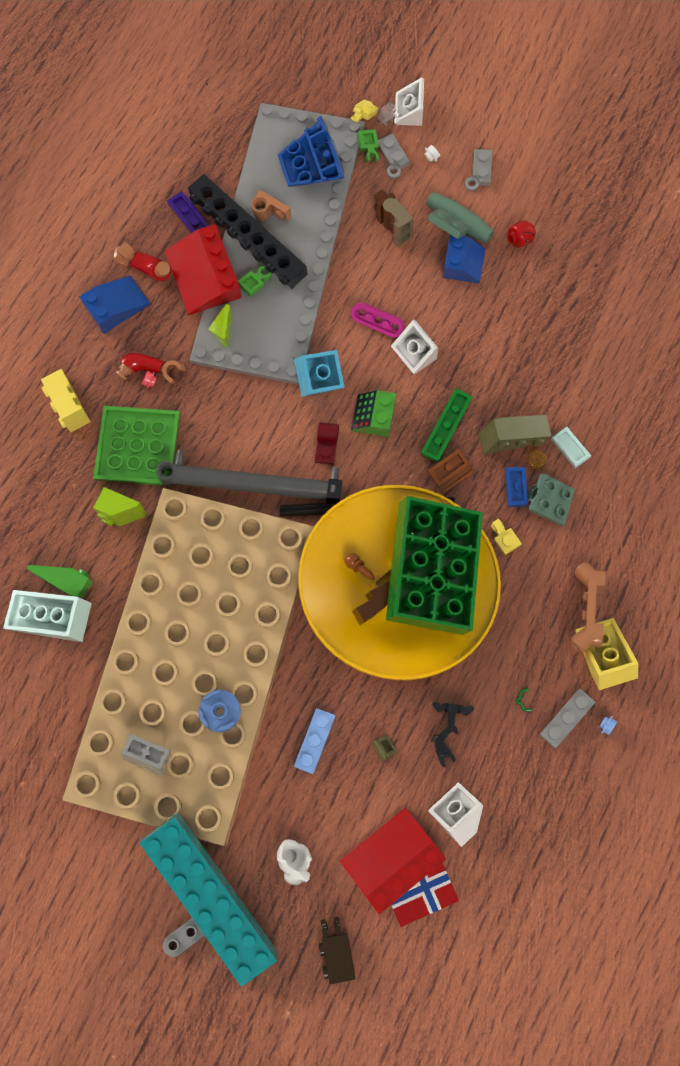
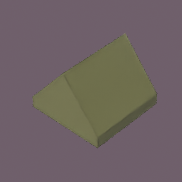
M387 735L376 739L371 744L381 762L397 753Z

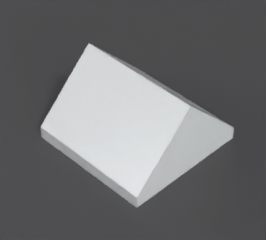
M421 77L396 92L394 121L396 125L422 126L424 78Z
M412 320L391 345L413 374H416L437 359L438 347L416 320Z

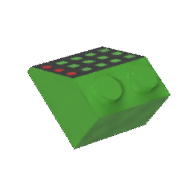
M376 390L358 394L351 431L389 437L396 403V393Z

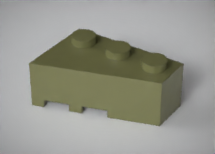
M546 415L494 418L478 433L483 455L533 445L536 447L542 446L551 437Z

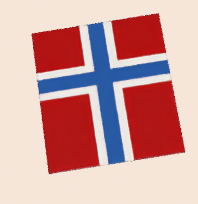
M443 863L392 904L400 927L459 901Z

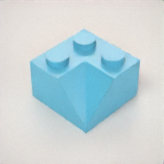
M337 350L303 355L294 359L301 397L345 388Z

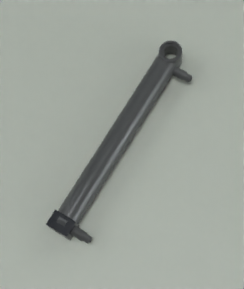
M183 450L177 451L175 464L164 461L157 467V475L160 482L167 486L172 484L326 500V503L340 502L342 480H338V467H333L331 479L324 481L183 465ZM164 471H172L170 476H163Z

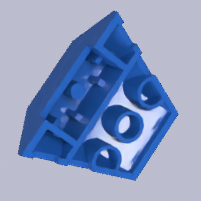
M322 116L317 118V122L310 129L307 127L304 130L305 133L299 139H294L278 154L289 187L344 179V169Z

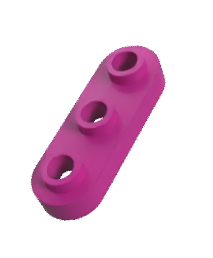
M357 303L351 309V316L354 321L390 337H399L405 330V324L402 319L366 303ZM360 309L364 310V314L360 313ZM377 316H379L382 321H378ZM394 324H397L399 328L396 329Z

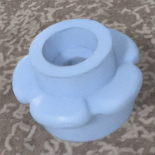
M613 716L610 718L605 717L599 726L603 729L601 733L603 734L604 732L610 735L618 721L614 720Z

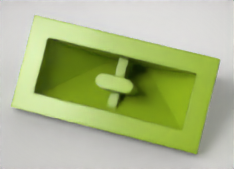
M230 304L224 306L208 328L224 347H228L232 319Z

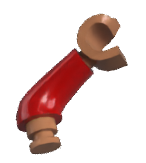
M125 241L121 246H117L114 251L113 260L123 267H127L130 263L131 267L156 281H165L170 277L171 268L168 263L138 251V249L131 247Z
M129 353L120 359L122 364L119 367L121 369L119 371L116 370L115 373L124 380H127V375H131L133 371L137 373L141 370H148L160 374L163 372L166 380L174 385L176 381L171 378L170 371L173 368H178L180 372L187 370L178 361L170 360L165 362L145 354Z

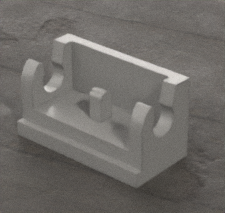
M133 734L130 735L121 753L124 760L161 776L165 771L166 762L170 760V750Z

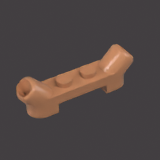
M583 562L575 570V577L587 588V592H583V604H586V610H582V623H585V627L571 638L572 647L579 653L585 652L591 646L602 647L603 624L595 623L596 593H604L606 571L595 570L588 562Z

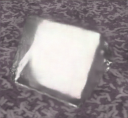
M392 101L378 110L376 117L378 123L386 126L399 116Z

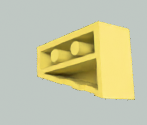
M62 369L41 379L44 385L41 388L46 397L50 396L52 400L50 405L55 413L58 412L60 416L58 420L63 428L67 427L70 432H73L91 422Z

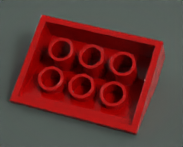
M216 224L198 229L164 250L188 316L241 298L239 283Z
M404 808L339 862L380 915L444 862L446 858L408 810Z

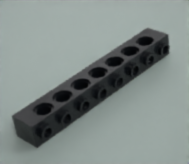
M205 174L188 187L189 198L193 204L201 206L202 211L208 217L212 216L220 228L224 227L232 239L236 238L244 250H249L256 261L264 263L266 269L271 274L275 273L284 286L288 285L293 289L308 275L307 266Z

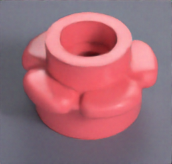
M147 370L143 376L141 384L146 386V389L149 386L153 387L156 382L157 376H154V371L150 372Z

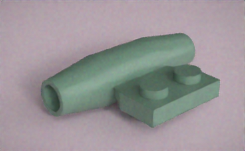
M435 192L431 193L428 197L426 205L433 212L430 213L427 220L455 238L459 239L467 235L481 242L488 243L493 237L495 231L483 219L455 200Z

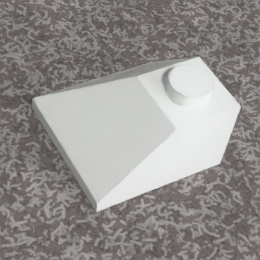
M458 782L428 812L462 847L477 833L483 805Z

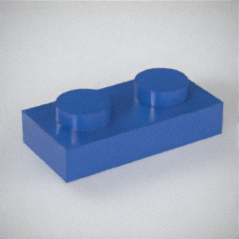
M525 467L505 468L507 506L527 507L528 495Z

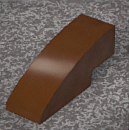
M390 581L369 591L365 595L368 602L356 607L352 611L360 626L372 619L387 606Z

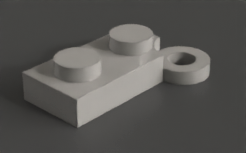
M392 133L378 140L379 150L389 164L386 172L387 176L391 179H397L401 175V169L409 166L410 161ZM391 170H396L397 173H396V174H392L390 171H391Z
M474 149L472 177L467 178L464 184L468 191L477 190L479 185L490 186L492 150ZM469 182H474L475 185L470 186Z

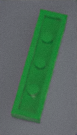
M455 388L426 442L421 456L436 463L440 461L473 396Z

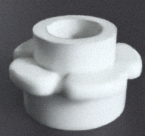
M432 145L428 148L425 147V157L430 162L433 160L437 162L440 154Z

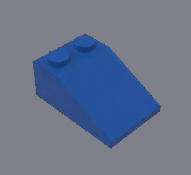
M131 276L95 286L79 296L84 307L103 334L151 305Z

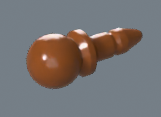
M350 553L345 557L344 562L348 568L353 569L355 573L360 572L370 580L375 579L372 572L364 566V561L360 560L357 554Z

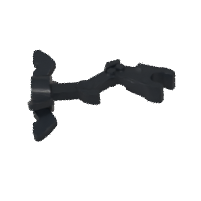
M433 702L432 705L438 713L442 711L448 712L447 727L440 734H435L431 739V742L435 741L436 754L441 766L446 767L444 758L447 756L453 762L456 761L454 755L444 743V739L452 731L458 734V729L455 726V714L462 713L467 716L474 710L473 706H467L466 708L463 705L448 703L440 705L439 702Z

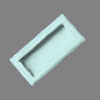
M565 427L551 438L552 442L575 469L591 458V454L568 427Z

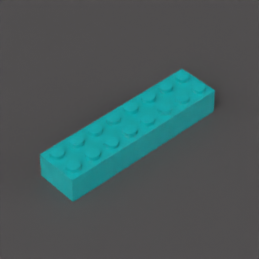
M179 812L142 838L139 844L241 987L277 962L279 952Z

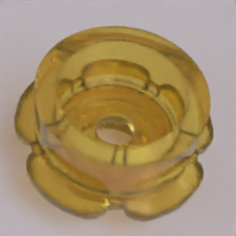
M541 450L531 451L528 454V463L532 468H542L544 463L547 462V457Z

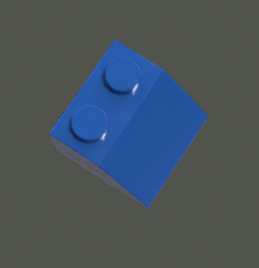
M450 234L443 278L480 283L485 248L470 237L463 236L457 239Z

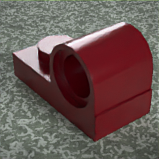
M319 422L315 463L334 465L339 424Z

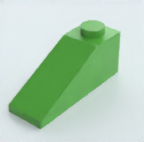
M28 565L26 568L34 575L69 596L83 599L93 584L89 579L90 575L82 569L76 571L73 568Z

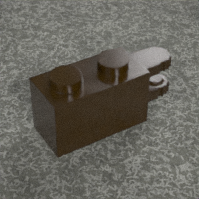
M334 917L333 922L337 935L332 936L328 935L326 920H321L323 937L322 943H319L320 956H325L326 965L322 966L324 979H329V984L356 980L348 933L342 934L339 917Z

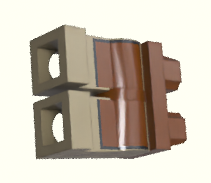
M384 190L377 192L374 195V200L377 202L374 205V209L377 212V221L380 224L383 223L384 227L394 234V243L399 247L413 238V218L395 199L393 193L387 195Z

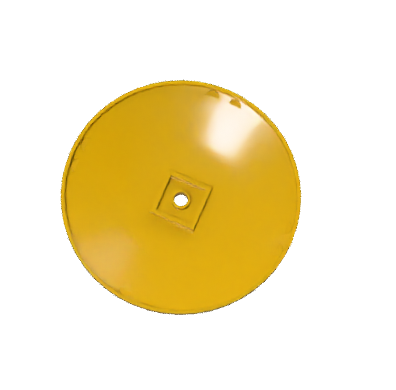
M385 485L365 489L348 496L329 509L317 522L307 538L302 551L298 573L299 595L304 614L310 627L322 644L334 656L350 667L371 676L390 680H416L431 677L451 669L471 655L488 634L494 622L501 591L498 561L487 535L482 530L473 631L460 635L387 621V606L372 619L361 626L359 625L352 611L356 607L368 602L365 595L369 591L385 584L391 578L399 502L406 496L460 507L452 500L438 493L407 485ZM350 553L357 554L360 560L364 561V566L372 572L375 579L370 580L360 572L355 573L353 569L348 568L344 562L345 557Z

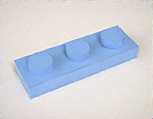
M316 708L294 764L295 768L314 774L335 720V715Z

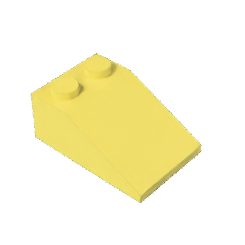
M614 618L598 622L603 624L602 647L591 646L583 652L598 689L602 690L638 679L639 664ZM584 627L575 629L576 634Z

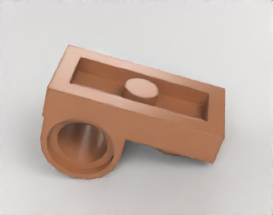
M261 190L258 191L251 202L253 215L258 221H266L272 214L277 219H283L286 222H289L292 218L289 206Z

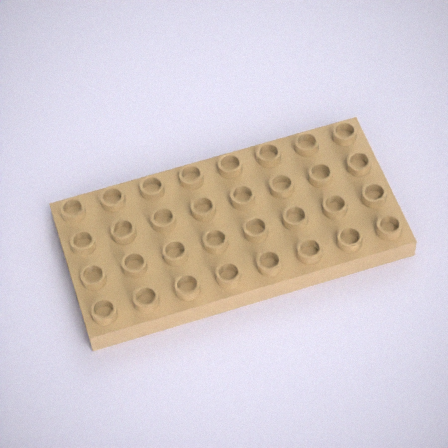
M163 488L62 799L63 801L158 827L179 812L197 839L227 846L299 595L298 573L302 551L314 526ZM215 690H224L232 693L239 701L241 707L240 719L236 726L222 733L213 732L206 728L200 721L198 713L203 697ZM223 708L217 710V715L224 713ZM131 734L170 750V760L166 762L165 771L162 776L123 759L121 753Z

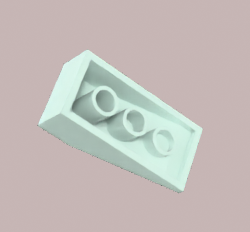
M13 590L3 629L82 642L92 603L74 596Z

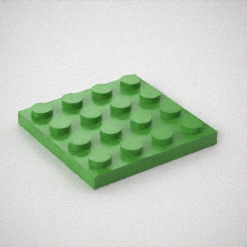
M103 406L93 479L105 482L167 486L160 482L157 475V467L164 461H169L173 464L175 462L180 411ZM164 471L163 476H170L172 471Z

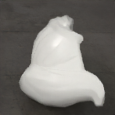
M284 840L277 851V860L280 869L284 872V880L291 885L307 882L310 879V873L307 870L312 861L309 849L304 844H299L294 840Z

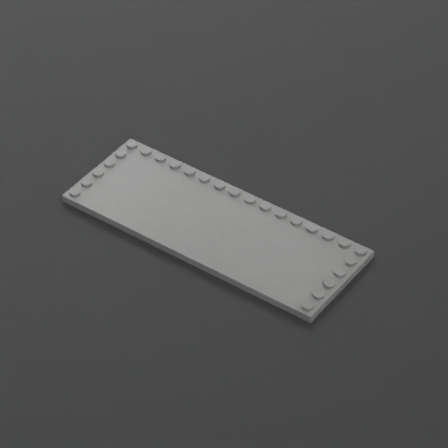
M265 103L260 104L234 201L254 219L251 202L259 190L289 206L292 214L289 222L283 219L279 220L273 214L266 221H256L307 266L308 275L291 289L288 285L284 286L279 281L278 276L273 273L271 274V279L264 282V287L253 296L249 297L240 288V299L204 310L191 352L190 363L299 385L294 359L308 355L359 151L357 132L364 130V121L355 122L348 118ZM322 116L344 169V179L289 187L278 154L294 139H299L305 133L304 130L307 127L310 129L317 122V118ZM225 230L222 242L237 281L250 271L256 274L258 268L263 265L265 266V264L256 261L249 250H244L236 238L232 239L228 235L227 230ZM265 267V271L262 273L263 275H266V274L269 273V271L266 269V267ZM226 304H230L232 311L228 347H224L208 330Z

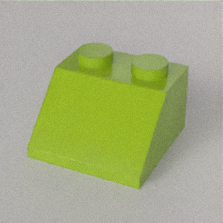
M105 487L93 507L97 512V516L102 519L101 521L109 526L113 524L122 526L141 519L147 514L140 502Z

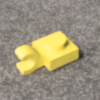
M364 99L355 105L353 109L355 114L351 119L355 122H359L362 118L369 120L377 115L379 108L374 106L372 102Z
M499 519L492 522L490 526L497 534L494 542L504 556L522 545L511 528L505 530Z

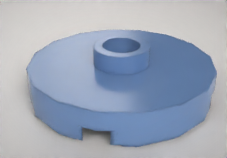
M215 690L203 697L198 713L200 721L206 728L213 732L222 733L236 726L240 719L241 707L239 701L232 693L224 690ZM219 708L224 709V713L222 715H217V710Z

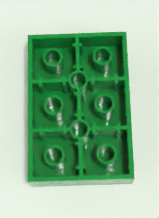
M406 496L399 502L386 613L387 621L460 635L473 631L483 512Z

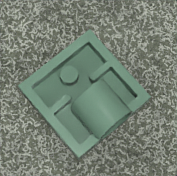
M540 474L537 484L532 486L528 493V500L531 502L528 511L559 526H563L567 519L575 489L546 474Z

